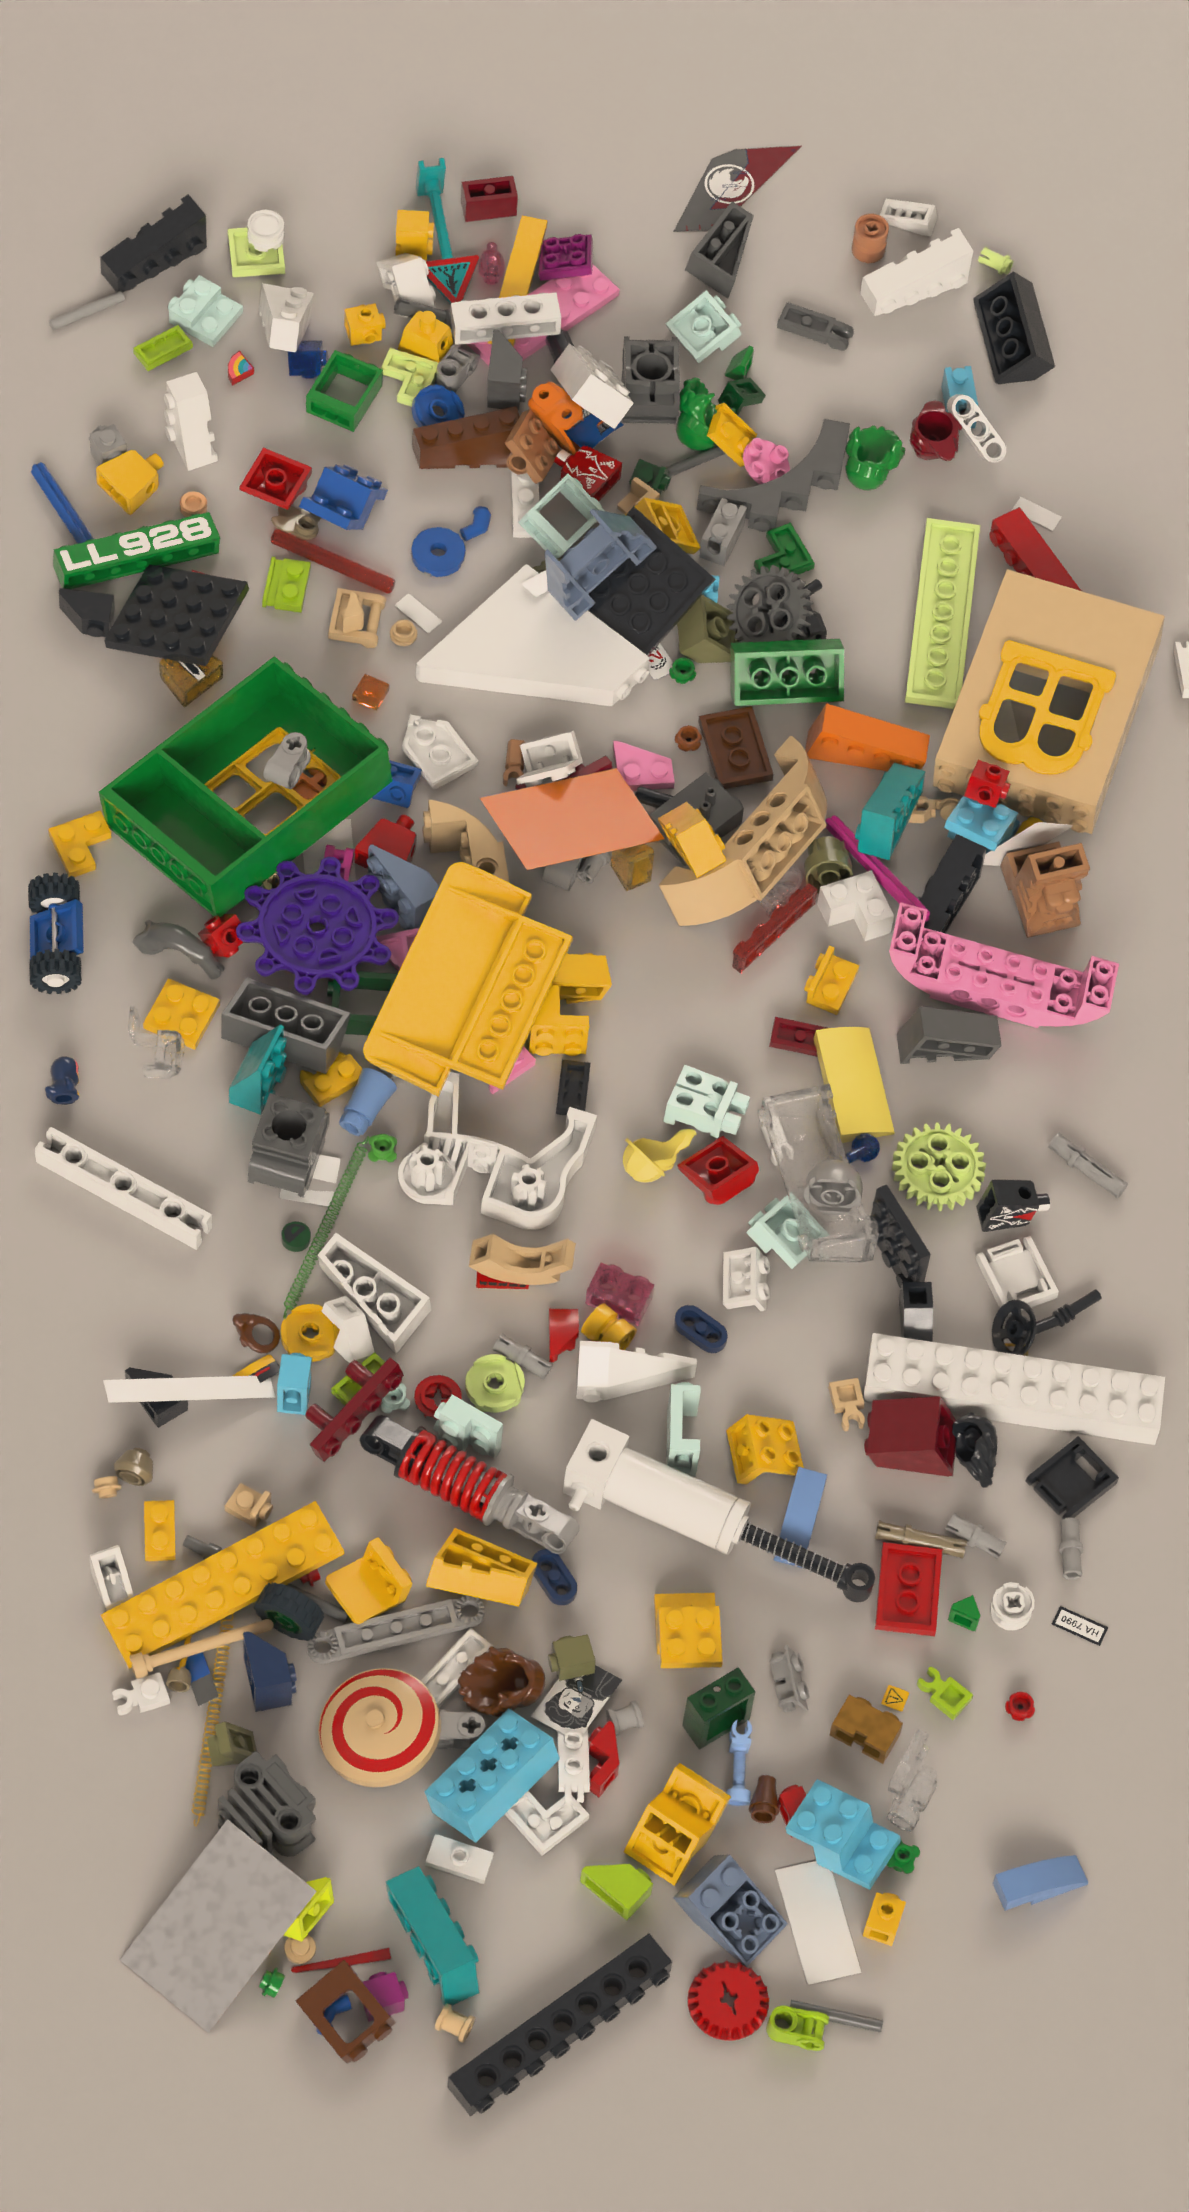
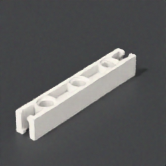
M52 1127L46 1132V1148H44L45 1143L42 1141L35 1147L36 1163L195 1250L202 1243L201 1230L197 1228L194 1230L186 1224H194L202 1228L206 1234L212 1229V1214ZM54 1147L57 1150H59L60 1153L57 1154L50 1150ZM72 1159L80 1160V1161L77 1162V1163H70V1162H68L69 1160H72ZM121 1186L129 1187L127 1190H119L117 1188ZM170 1213H176L179 1216L171 1218L167 1215Z

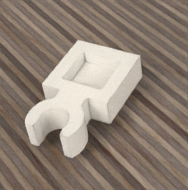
M160 1672L131 1681L132 1690L128 1691L121 1688L112 1692L113 1701L121 1698L127 1701L124 1705L117 1706L118 1715L129 1713L137 1705L140 1713L170 1704V1698Z

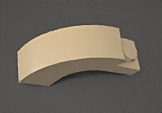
M490 1234L473 1240L469 1267L485 1276L503 1282L524 1285L555 1283L560 1280V1273L572 1269L576 1243L565 1239L544 1247L529 1248L511 1244L495 1234Z

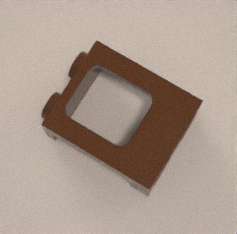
M345 1960L296 2000V2003L340 2058L347 2064L350 2061L356 2062L368 2052L367 2047L375 2040L379 2042L386 2038L393 2030L391 2027L396 2023ZM347 1991H353L374 2017V2023L350 2043L344 2042L324 2016V2011Z

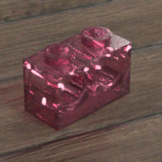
M601 1262L586 1291L585 1304L597 1308L605 1303L618 1314V1318H624L627 1322L639 1326L653 1298L655 1284L650 1283L645 1277L633 1276L623 1272L616 1265H607ZM610 1284L613 1288L606 1289L601 1285ZM637 1295L640 1299L632 1300L628 1296Z

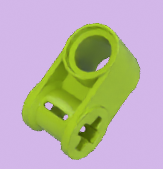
M781 2005L772 2011L766 2025V2032L773 2041L799 2046L806 2050L820 2051L824 2049L825 2043L822 2039L824 2027L829 2023V2017L818 2011H807ZM775 2020H785L789 2024V2028H779L775 2024Z

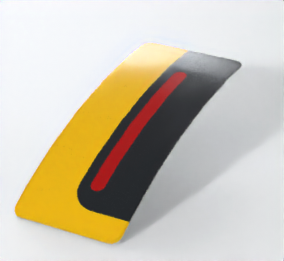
M268 1354L249 1364L233 1376H257L259 1383H262L278 1374L280 1366Z

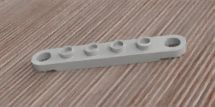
M466 1595L465 1597L453 1600L448 1599L371 1618L361 1624L350 1623L334 1627L331 1630L319 1631L312 1640L308 1641V1655L313 1661L325 1664L475 1627L484 1619L485 1605L480 1598ZM472 1605L477 1608L478 1613L474 1617L469 1618L463 1615L461 1609L464 1606ZM320 1641H325L331 1645V1649L327 1654H319L314 1649V1646Z

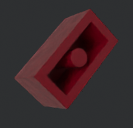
M513 176L463 181L461 183V206L465 222L517 216L518 194Z

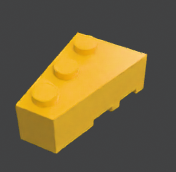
M685 802L658 818L668 840L697 878L726 861L722 850L725 849L724 843L718 834L715 835L711 825L702 816L698 808L694 809L689 803Z
M567 953L552 984L560 985V1000L565 999L566 1004L601 1000L612 985L606 955Z
M454 1528L434 1558L426 1587L519 1607L529 1591L537 1563Z

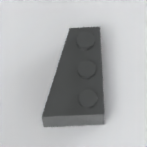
M732 201L692 251L685 271L726 298H729L737 277L754 215Z
M920 1006L896 1034L900 1064H909V1058H927L928 1063L936 1062V1057L953 1056L954 1061L990 1059L1002 1046L997 1016L986 1015L983 1012H962L958 1009H937L932 1006Z

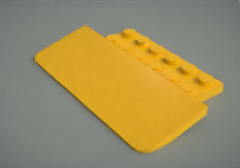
M457 862L452 864L446 871L364 1044L363 1053L366 1060L438 1097L452 1069L503 1090L568 952L573 936L524 916L532 899L531 893L467 863Z

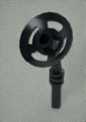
M1095 1289L1070 1305L1065 1304L1063 1308H1058V1311H1053L1052 1316L1037 1322L1032 1308L1026 1302L1020 1300L1008 1301L998 1310L992 1325V1340L996 1350L1003 1353L1024 1355L1031 1347L1036 1334L1058 1325L1063 1327L1065 1323L1067 1324L1070 1320H1074L1075 1315L1101 1300V1294ZM1021 1308L1028 1313L1030 1321L1025 1316H1022ZM1011 1312L1012 1315L1008 1318L1005 1324V1328L1003 1329L1004 1321L1008 1314ZM1008 1338L1011 1343L1016 1344L1013 1351L1006 1347L1004 1339Z

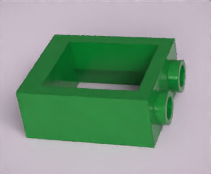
M335 350L306 395V412L354 432L382 387L383 370L374 364L365 363L350 354H344ZM337 373L368 386L356 407L325 394Z

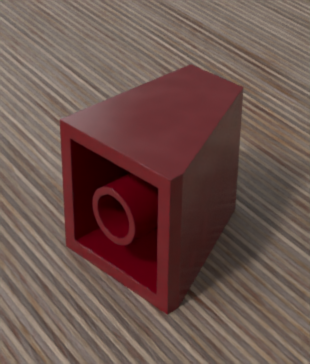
M940 1396L873 1400L872 1411L867 1416L869 1437L865 1439V1453L876 1467L947 1477L953 1476L956 1437L952 1433V1424L957 1420Z

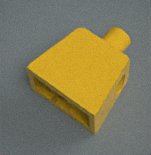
M418 311L404 328L398 350L439 363L453 345L451 328L437 320L433 312Z
M130 450L97 466L96 482L118 505L131 515L158 489L157 470L162 468L164 464L156 453L144 459L135 450Z

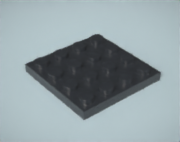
M633 506L626 516H630L657 548L637 566L628 558L588 594L595 601V604L588 611L649 656L716 579Z
M149 564L104 640L106 648L206 666L248 593L247 581Z

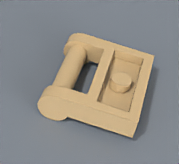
M338 588L328 639L358 643L366 648H375L378 643V636L376 634L381 610L385 608L386 598L379 594ZM351 592L357 593L362 608L363 605L371 608L366 632L359 630L348 633L343 632V617Z

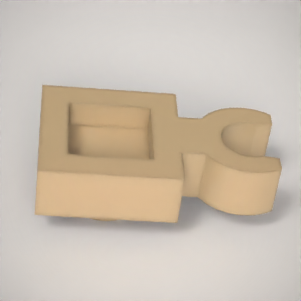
M858 1378L829 1382L828 1389L834 1413H843L841 1422L843 1430L848 1431V1421L851 1419L856 1420L859 1429H862L865 1417L859 1410L864 1409L865 1403Z

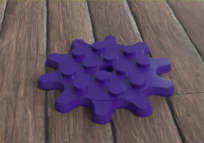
M326 857L321 860L318 871L313 874H304L298 870L295 863L282 861L276 869L277 875L280 878V884L276 888L268 890L256 885L248 887L244 893L245 900L249 905L259 910V916L253 921L239 924L236 928V934L244 943H259L265 948L263 955L255 962L256 971L263 977H268L279 970L292 972L295 975L294 987L301 995L310 994L315 988L316 981L326 977L335 979L345 991L355 989L359 984V975L355 969L356 965L361 962H370L383 966L390 960V949L378 942L376 934L382 930L392 929L399 921V915L395 910L391 908L379 909L371 904L370 897L376 893L380 886L377 877L364 875L357 881H346L340 875V861L335 857ZM322 923L325 929L313 932L310 925Z

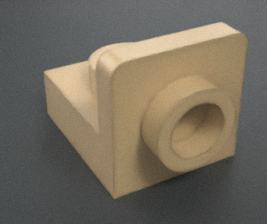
M242 1483L238 1485L225 1505L227 1513L254 1528L257 1527L261 1519L265 1521L273 1509L270 1492L265 1490L262 1495Z

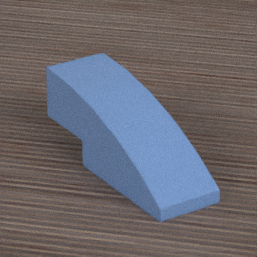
M798 1467L780 1538H787V1541L791 1543L794 1541V1544L802 1545L801 1547L805 1549L808 1548L825 1488L827 1474ZM779 1556L774 1557V1561L795 1566L792 1562L788 1563V1560H781Z
M1072 1855L1038 1861L995 1874L992 1884L1006 1911L1028 1902L1031 1905L1088 1885L1089 1882L1077 1856Z

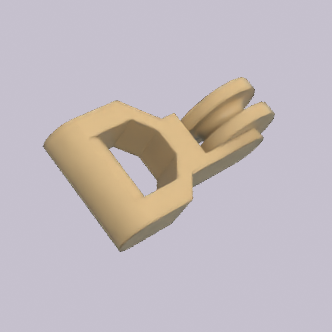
M920 796L911 814L909 823H925L930 818H935L936 810H940V816L947 820L959 803V800L956 798L936 800ZM918 808L926 809L925 811H917Z

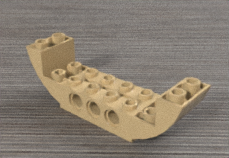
M790 736L774 754L784 774L783 779L725 843V849L722 850L726 861L698 878L692 870L675 866L659 884L679 926L712 922L740 911L756 900H762L827 826L824 821L827 813V799L824 789L805 749L793 736Z
M428 800V811H423L424 826L422 831L424 843H429L430 853L459 851L461 862L484 870L509 883L503 841L497 842L484 824L463 809L448 803Z

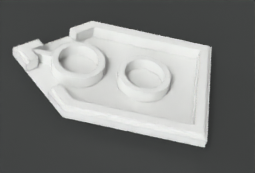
M410 714L402 750L416 768L422 769L421 774L432 789H438L473 770L479 764L478 759L448 721L437 719L436 722L421 719V716Z

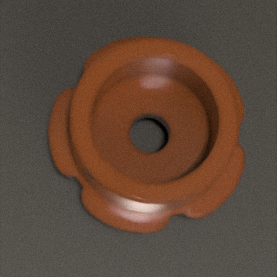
M684 726L675 735V742L682 751H695L701 746L702 736L694 726Z

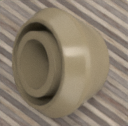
M134 1448L133 1450H127L114 1463L116 1475L129 1484L144 1486L153 1479V1460L144 1449Z

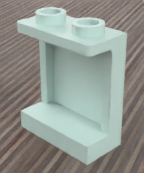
M689 1382L671 1384L667 1408L666 1465L690 1476H696L700 1454V1440L682 1439L683 1416H697L701 1386L693 1385Z

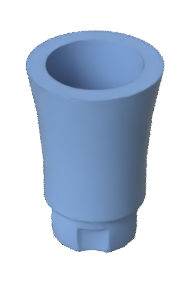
M363 1068L356 1087L339 1120L340 1126L355 1136L363 1135L368 1126L372 1125L387 1100L397 1090L396 1084L377 1070Z

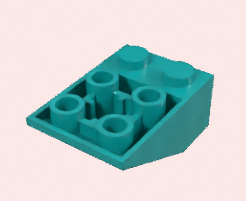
M279 1025L252 1042L229 1087V1103L261 1115L269 1094L275 1095V1090L273 1089L277 1082L282 1083L287 1071V1067H284L287 1053L284 1052L287 1039L284 1038V1026Z

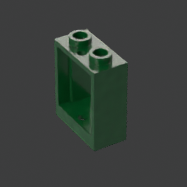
M356 971L359 975V984L355 989L390 991L398 974ZM335 979L328 980L327 997H332V1005L329 1006L339 1009L341 986ZM350 1014L345 1034L369 1036L378 1016Z
M739 1667L687 1697L682 1726L699 1750L730 1732L736 1720V1728L750 1720L756 1691ZM719 1687L721 1690L716 1692L713 1688Z

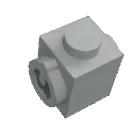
M114 424L108 427L100 425L89 436L91 455L98 466L127 452L126 442Z

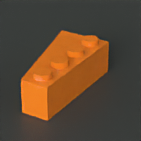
M826 703L808 730L805 751L809 759L882 771H889L893 763L921 770L926 763L930 735Z

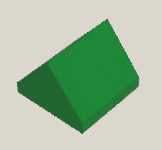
M974 1595L952 1604L948 1620L976 1632L981 1615Z

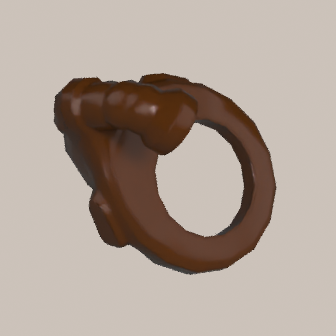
M249 1313L235 1314L233 1316V1325H235L240 1335L239 1339L243 1347L248 1346L257 1353H268L278 1346L280 1340L279 1329L270 1319ZM258 1324L268 1326L273 1333L272 1342L267 1345L257 1343L252 1336L254 1326Z

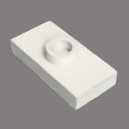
M435 1834L425 1866L484 1884L494 1852Z

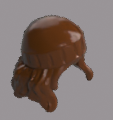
M493 1646L489 1647V1652L476 1656L474 1663L468 1665L458 1678V1684L461 1686L458 1693L464 1696L463 1701L466 1702L467 1708L494 1717H500L508 1709L514 1711L517 1707L523 1708L532 1705L541 1697L545 1688V1673L537 1661L524 1658L508 1648L496 1649Z

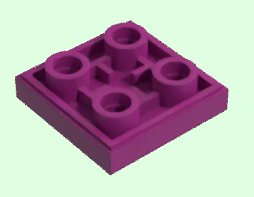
M575 234L572 237L564 238L550 237L543 240L539 254L540 281L592 275V234Z

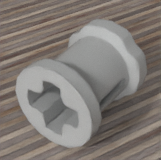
M632 1701L629 1706L614 1711L612 1709L606 1710L607 1722L610 1720L614 1723L615 1735H619L620 1731L634 1726L638 1728L644 1726L643 1716L636 1701Z

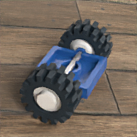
M53 872V875L49 876L48 873H44L43 877L36 876L35 880L32 879L28 885L29 908H31L33 913L37 912V914L30 916V985L34 989L38 988L39 992L46 990L47 994H52V991L57 994H62V991L69 993L71 989L76 990L82 981L81 958L79 956L76 957V955L84 953L83 904L80 902V885L73 876L68 878V874L63 873L61 876H58V873Z

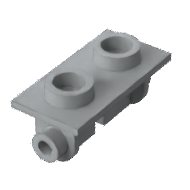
M785 1645L786 1654L781 1651L775 1652L770 1660L774 1681H786L784 1684L775 1686L779 1707L783 1708V1712H791L795 1710L796 1705H800L807 1711L806 1699H809V1690L805 1681H802L800 1671L804 1670L803 1662L799 1653H795Z

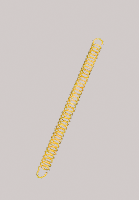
M232 1614V1619H225V1618H224V1620L221 1621V1625H222V1626H220V1630H221V1631L219 1632V1634H220L221 1632L230 1631V1630H222L221 1627L233 1628L232 1625H228V1624L223 1625V1624H222L223 1621H232V1620H233V1614ZM220 1646L216 1648L217 1651L218 1648L226 1650L230 1649L229 1646ZM218 1651V1652L216 1653V1656H217L218 1653H221V1654H223V1655H228L229 1652H227V1651ZM217 1656L215 1658V1661L217 1658L222 1660H228L229 1658L225 1656ZM216 1661V1663L214 1664V1666H215L217 1663L220 1664V1665H228L227 1662H223V1661H220V1662H217V1661ZM215 1666V1668L213 1669L214 1674L225 1676L222 1675L225 1673L215 1672V1669L226 1671L227 1668ZM214 1674L212 1675V1677H213L215 1680L225 1681L224 1678H221V1677L215 1678V1677H214ZM214 1683L216 1686H225L223 1683ZM216 1688V1689H218L217 1692H223V1691H224V1690L221 1689V1688ZM220 1699L211 1700L217 1703L222 1702ZM209 1701V1702H208V1703H209V1706L207 1707L208 1710L211 1711V1712H213V1713H220L219 1710H215V1709L210 1710L209 1707L212 1706V1707H215V1708H220L221 1705H218V1704H210V1701ZM207 1711V1722H210L212 1724H218V1721L208 1720L207 1718L211 1717L218 1719L220 1717L218 1715H209V1711ZM206 1725V1727L204 1728L205 1733L216 1735L215 1731H206L207 1727L210 1729H215L212 1728L214 1726ZM204 1733V1734H203V1735H204V1738L202 1739V1741L204 1742L203 1744H207V1745H208V1742H205L204 1739H205V1738H208V1737H210V1736H207V1737H206V1736H205V1733ZM203 1747V1748L201 1749V1752H202L203 1749L209 1750V1749H207V1748H209V1747ZM202 1752V1754L200 1755V1757H201L203 1754L206 1755V1756H210V1755H208V1754H210V1753H209V1752H206V1753H203V1752ZM201 1757L199 1760L200 1765L198 1766L200 1770L197 1773L199 1774V1771L211 1772L210 1769L200 1768L201 1765L212 1767L209 1763H201V1760L211 1762V1758ZM199 1774L197 1776V1782L200 1781L202 1783H210V1781L198 1779L199 1776L210 1778V1775ZM196 1782L197 1786L195 1787L196 1792L194 1793V1795L196 1796L197 1792L201 1794H208L207 1791H198L196 1788L200 1787L203 1789H208L209 1787L206 1785H198ZM194 1797V1803L192 1804V1806L194 1807L193 1809L202 1811L206 1810L204 1807H195L194 1804L197 1803L200 1805H206V1802L203 1801L196 1802L195 1798L206 1800L207 1797ZM193 1812L194 1814L199 1815L198 1821H197V1824H196V1825H195L196 1819H194V1826H197V1825H198L199 1820H200V1816H204V1815H205L204 1813H199V1814H197V1813Z

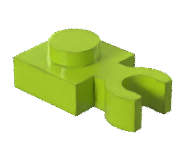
M929 1667L927 1675L933 1679V1682L928 1683L920 1677L917 1681V1686L923 1692L933 1693L930 1702L950 1719L954 1720L971 1702L973 1694L951 1676L944 1682L941 1680L938 1670Z

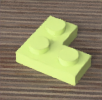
M390 348L381 369L383 370V375L403 381L397 395V402L412 407L413 399L420 390L434 384L438 362Z

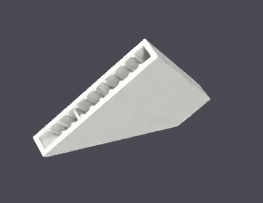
M526 564L416 663V679L419 682L613 706L619 699L624 700L629 695L633 686L637 683H642L648 677L650 657L588 610L575 621L549 591L534 597L522 586V583L539 573Z

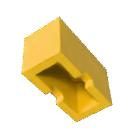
M397 211L395 256L408 253L419 256L426 262L427 255L433 254L434 223L429 222V211Z

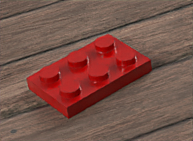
M883 1542L875 1630L935 1637L943 1549Z

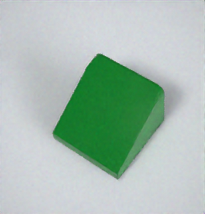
M748 346L732 358L725 372L726 377L734 380L745 379L753 361L754 349L752 346Z

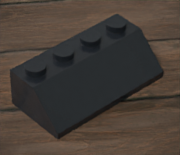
M1013 271L973 298L995 383L1007 384L1036 380L1055 367L1032 282Z

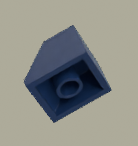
M249 1631L243 1632V1658L255 1712L292 1705V1694L296 1693L295 1681H297L294 1664H288L286 1653Z

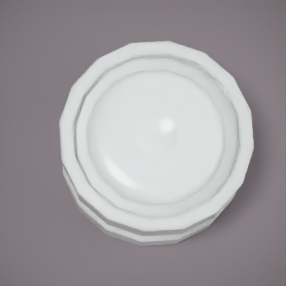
M265 209L256 211L250 216L247 224L249 244L254 245V249L262 252H268V249L272 248L274 250L279 248L284 242L283 218L277 212Z
M1009 1582L1003 1584L993 1595L990 1614L993 1621L999 1627L1005 1630H1018L1028 1624L1034 1610L1035 1599L1027 1587L1024 1588L1019 1583Z

